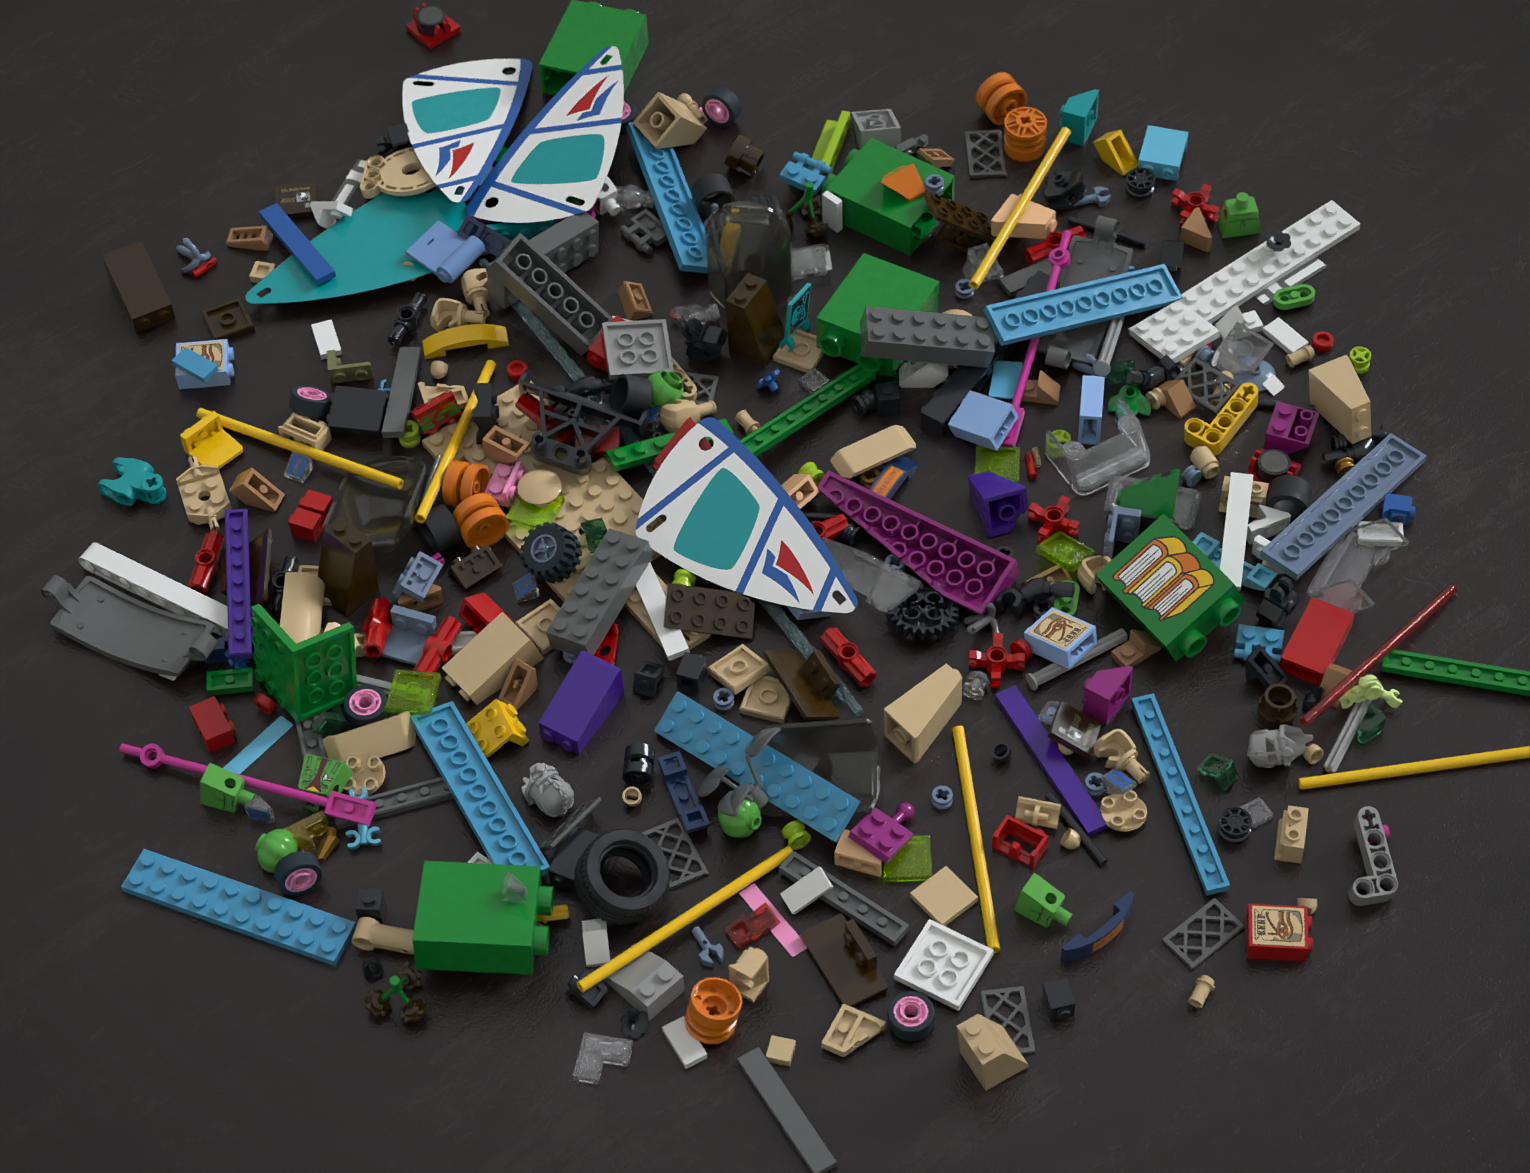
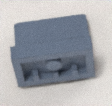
M1119 506L1114 507L1113 515L1109 514L1108 529L1105 533L1103 556L1106 555L1112 560L1115 541L1131 543L1139 536L1142 510Z
M422 552L418 553L416 559L411 557L390 595L394 597L391 605L397 604L402 592L423 602L443 564Z
M393 605L390 611L393 626L385 641L384 651L381 656L416 666L423 654V647L427 638L434 636L438 629L436 617Z

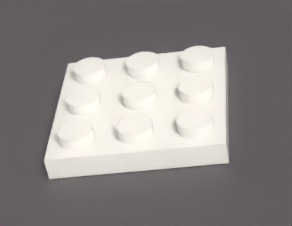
M1177 300L1129 328V335L1160 359L1167 354L1177 363L1219 338L1220 330Z
M929 919L895 972L894 980L959 1011L993 957L994 950Z

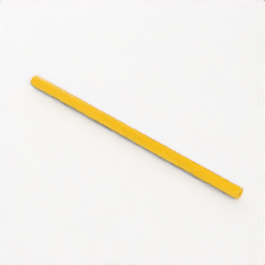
M1063 127L970 280L969 285L973 289L979 288L1071 134L1070 129L1067 127Z
M493 360L486 361L477 383L489 382L496 367V363ZM474 389L415 515V520L419 523L425 522L443 483L446 470L453 461L472 420V413L478 402Z
M199 408L196 417L202 419L212 411ZM218 414L222 427L399 490L403 486L404 480Z
M955 726L952 731L987 947L993 949L994 953L1000 951L965 732L963 726Z
M1530 746L1298 778V786L1300 790L1525 759L1530 758Z
M786 846L577 982L579 990L584 993L781 865L793 852L792 848Z

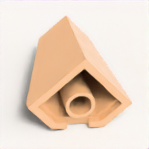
M1011 194L992 218L991 235L997 236L1020 199L1019 196ZM1030 201L1009 237L1046 239L1049 233L1054 232L1057 226L1056 211Z

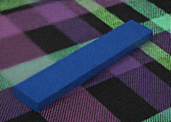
M277 203L259 211L261 219L317 285L336 277L334 269Z

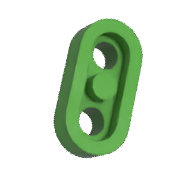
M1308 284L1279 289L1274 293L1273 304L1281 310L1309 305L1314 301L1315 289Z
M1064 580L1062 582L1075 583L1073 598H1055L1054 608L1062 612L1066 611L1067 614L1075 617L1080 588L1076 582Z

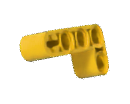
M1253 383L1242 384L1211 424L1198 418L1188 419L1184 425L1185 442L1193 448L1207 446L1214 456L1219 455L1257 407L1258 387Z

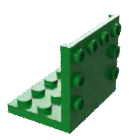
M260 604L252 606L250 623L253 627L251 638L255 649L253 653L256 663L254 674L257 681L264 684L268 693L278 700L279 705L285 708L297 722H300L343 704L346 695L357 687L355 637L352 624L348 622L295 643Z

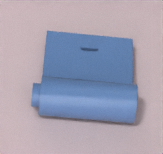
M438 220L405 252L412 259L436 274L442 282L452 283L486 249L483 242L476 236H470L466 240Z

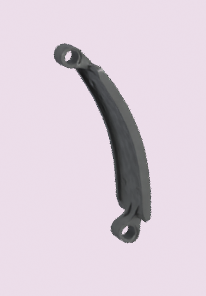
M1099 215L1095 224L1093 239L1077 235L1072 237L1068 249L1071 262L1068 267L1061 270L1058 279L1060 280V288L1128 272L1133 249L1115 245L1120 225L1117 219ZM1111 320L1041 336L1036 352L1047 354L1045 359L1046 365L1066 370L1071 361L1092 365L1086 359V354H1092L1095 358L1097 357Z
M53 575L41 590V594L46 600L60 608L50 622L52 628L93 651L145 671L168 676H180L191 660L205 661L219 643L218 640L216 641L211 636L215 629L213 623L153 607L90 576H86L75 590L62 577Z

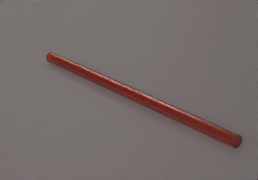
M1449 584L1305 713L1299 720L1301 725L1306 728L1309 727L1359 682L1360 677H1364L1453 597L1458 592V588L1454 584Z

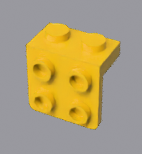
M215 411L203 417L199 422L180 434L184 451L191 458H193L192 455L197 456L199 465L218 466L220 469L243 452L242 445L223 430L220 416Z
M497 699L466 723L486 759L509 740L522 747L529 742L525 734L526 728L516 716L518 714L516 709L511 704H505Z

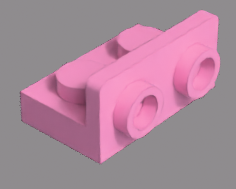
M517 461L514 467L498 463L484 493L492 495L500 506L508 507L511 500L516 498L518 482L525 475L522 461Z

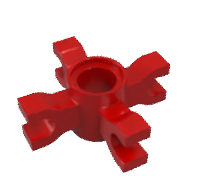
M1204 183L1199 192H1192L1188 195L1177 188L1173 191L1172 196L1174 198L1171 204L1186 208L1180 214L1182 218L1179 222L1180 226H1183L1195 208H1200L1202 215L1210 222L1215 223L1218 220L1219 215L1217 213L1220 207L1205 203L1211 197V194L1208 193L1212 186Z
M1062 495L1056 506H1049L1046 509H1043L1036 503H1031L1028 508L1030 512L1028 519L1043 523V526L1038 531L1040 537L1037 543L1045 546L1051 535L1060 534L1062 531L1074 539L1077 537L1080 522L1064 518L1070 507L1068 506L1070 498Z
M994 633L993 646L987 650V653L970 650L969 668L986 667L987 671L991 674V688H1000L1001 674L1007 668L1024 671L1025 653L1007 654V650L1002 647L1003 633Z

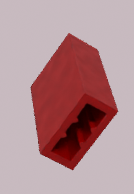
M1312 597L1281 656L1279 665L1286 674L1320 686L1326 668L1334 664L1352 628L1355 613Z

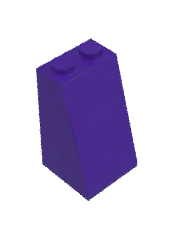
M582 650L539 721L540 735L546 741H553L561 745L564 750L572 751L579 755L624 696L621 669Z

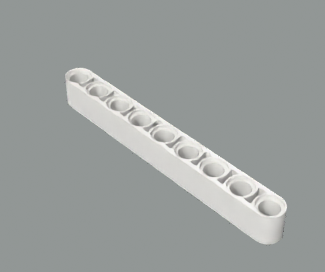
M95 542L78 559L81 566L86 570L175 614L211 622L215 626L214 633L222 637L228 635V612L226 605Z

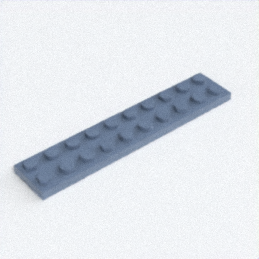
M1390 433L1261 550L1260 557L1297 580L1385 499V493L1391 494L1425 462L1427 456Z

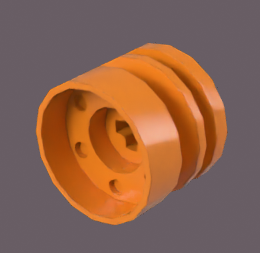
M1019 107L1010 111L1005 117L1004 151L1013 160L1030 162L1043 155L1046 149L1047 119L1042 112L1031 107Z
M718 977L703 979L693 987L684 1018L685 1027L692 1037L706 1044H719L730 1038L734 1032L742 1005L741 993L737 987L728 980Z

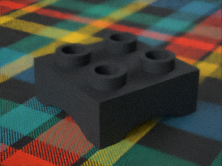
M474 383V393L478 402L473 410L472 418L473 422L478 426L476 433L477 444H483L482 439L495 425L498 426V422L495 421L496 418H499V405H497V392L493 391L492 383Z

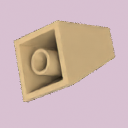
M657 92L633 122L657 149L695 144L707 129L684 103L660 92Z
M979 1014L956 1026L960 1053L986 1091L1029 1067L1003 1026Z

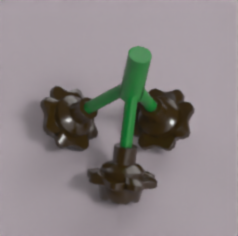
M812 182L806 183L804 196L801 197V200L792 209H788L786 212L780 211L784 229L789 230L794 227L791 218L800 207L802 214H808L811 222L805 228L804 233H808L811 237L816 238L825 234L828 223L818 221V217L815 216L821 213L822 202L820 195H813L814 184Z
M406 961L402 966L395 968L397 974L390 978L391 988L386 993H383L380 989L377 991L371 989L368 996L364 998V1001L367 1003L366 1009L375 1017L387 1015V1011L392 1008V1005L388 1003L390 1001L389 996L394 992L398 993L403 1000L402 1004L404 1006L401 1008L402 1012L399 1016L401 1020H404L405 1023H414L423 1018L427 1003L423 1002L422 999L412 1001L402 991L405 987L407 991H412L414 987L420 986L421 980L419 979L423 977V974L416 969L415 964L411 965Z

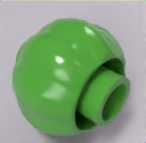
M662 370L653 373L647 378L652 386L650 407L662 408L666 404H675L677 399H682L684 393L683 386L681 385L682 380L676 373Z
M745 798L738 809L737 817L725 815L718 810V819L726 835L734 838H744L759 828L761 824V811L755 802H750Z
M285 829L272 830L268 834L263 833L255 846V850L258 851L257 860L259 865L265 871L274 873L275 866L283 857L290 853L298 852V843L295 836Z

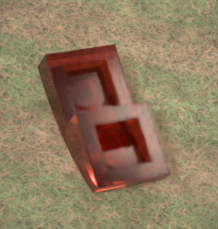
M765 902L747 917L742 914L724 929L739 948L763 936L781 922Z

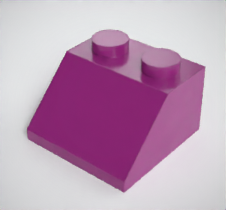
M1125 666L1097 671L1092 679L1089 677L1083 686L1085 691L1082 699L1083 713L1107 726L1131 694L1133 668Z

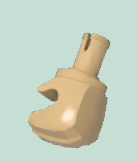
M483 268L468 270L461 277V287L465 300L469 305L474 306L476 311H485L486 317H488L490 312L487 302L490 300V297L488 296L487 271Z
M440 298L433 307L430 324L437 332L443 331L448 326L450 329L466 325L467 323L485 324L486 312L471 311L460 301Z
M677 399L675 404L662 406L660 421L665 430L673 433L677 432L689 417L697 424L700 422V417L715 414L717 409L712 400L696 405L693 400Z
M1097 555L1085 558L1078 567L1077 577L1083 588L1091 595L1095 594V583L1102 585L1096 574L1111 561V558L1106 555L1103 557Z
M1122 729L1112 730L1095 742L1093 747L1094 754L1098 758H1108L1105 765L1106 768L1116 769L1119 772L1127 770L1139 784L1142 781L1144 782L1150 775L1136 760L1138 756L1136 746Z

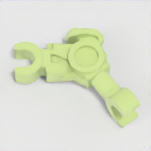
M1371 674L1360 677L1359 685L1354 686L1351 690H1340L1336 693L1343 709L1350 707L1354 702L1358 704L1366 699L1375 700L1382 698L1393 708H1398L1402 703V700L1396 698L1400 694L1397 690H1384L1377 681L1376 676Z

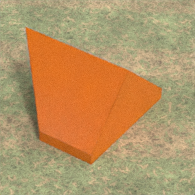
M914 164L900 166L885 174L880 181L900 193L909 202L922 196L926 190Z

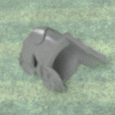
M1280 725L1277 730L1268 731V729L1254 731L1249 737L1247 756L1257 767L1272 768L1283 764L1290 766V763L1297 756L1305 752V744L1312 741L1313 736L1303 734L1301 728L1288 725Z
M536 763L530 767V779L524 777V785L521 787L526 801L529 805L536 803L539 809L547 816L553 818L565 816L568 809L574 803V791L571 786L559 776L558 771L553 766L546 765L545 763Z

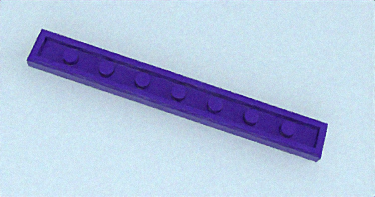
M247 509L225 510L229 660L252 658V632L250 623Z
M1016 685L996 693V701L1081 828L1088 836L1107 829L1109 826L1105 823L1101 811L1054 741L1047 737V731Z

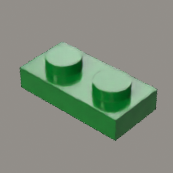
M252 667L207 672L208 696L254 691V672Z

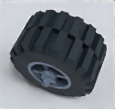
M544 522L543 526L541 524L536 525V529H531L528 532L529 536H525L523 539L525 543L520 548L523 551L520 554V559L523 560L522 564L529 573L545 582H563V578H570V573H575L577 570L575 568L576 565H580L581 560L579 556H582V551L579 548L582 547L581 543L577 541L576 535L557 523Z

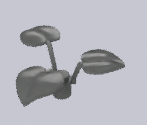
M778 727L765 729L756 734L745 747L744 752L747 754L745 758L755 784L749 782L736 786L724 777L729 769L726 766H719L706 776L702 785L697 790V795L699 797L707 796L718 787L720 782H725L734 790L728 792L719 802L717 808L721 813L737 817L738 809L745 798L750 802H755L759 809H761L767 803L769 797L760 789L763 784L759 781L751 758L759 754L781 729Z

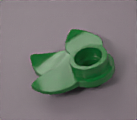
M1125 385L1120 389L1119 394L1111 397L1109 400L1108 411H1119L1122 420L1128 424L1138 413L1150 416L1151 403L1148 398L1141 395L1138 387ZM1133 392L1134 394L1132 396H1129L1126 393Z

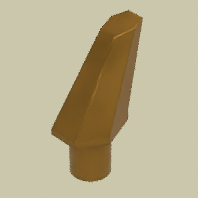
M334 827L327 828L326 837L321 841L316 857L318 863L325 861L339 842V839L336 837L337 830Z

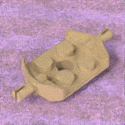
M192 455L194 462L191 456L188 457L191 468L176 478L190 522L198 525L209 524L211 531H215V526L216 531H219L218 520L225 517V510L232 509L219 467L199 465L197 456ZM204 496H209V497H210V498H209L208 500H206V501H201V500H200V499H201L202 497H204Z

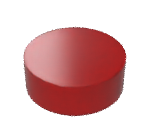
M1320 331L1313 335L1312 347L1316 351L1328 352L1332 349L1334 338L1330 333Z
M521 360L510 362L506 367L508 378L512 381H519L523 372L528 369L527 364Z
M1018 638L1010 644L1012 654L1025 653L1024 662L1032 656V649L1025 640Z
M259 693L254 699L255 705L266 714H272L277 708V705L264 694Z

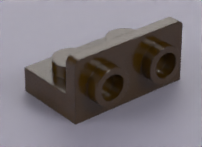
M488 544L483 547L478 545L468 552L469 555L464 559L460 556L450 563L451 567L448 570V574L454 575L464 591L502 567Z

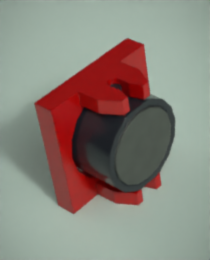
M422 3L421 9L418 7L414 9V20L405 25L406 30L429 50L461 31L460 26L446 15L443 8L436 5L427 6Z
M1261 449V451H1255L1246 474H1252L1253 481L1269 483V493L1270 484L1273 479L1282 475L1298 476L1302 469V464L1290 460L1289 456L1281 450Z

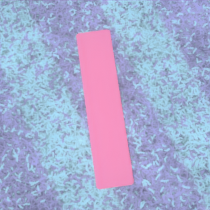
M755 884L739 892L757 916L766 909L770 910L777 920V924L769 930L792 957L807 949L799 935Z

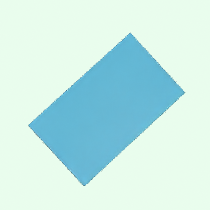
M997 361L994 363L989 397L1004 402H1012L1022 370V362Z

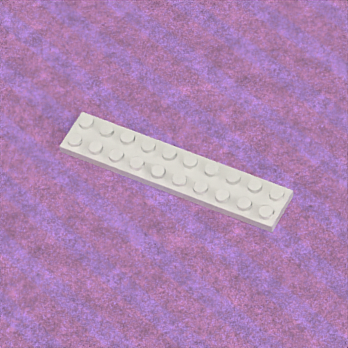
M1331 200L1282 231L1291 236V247L1276 252L1267 247L1266 241L1181 294L1183 299L1179 301L1211 324L1227 314L1234 306H1240L1358 231L1360 223Z

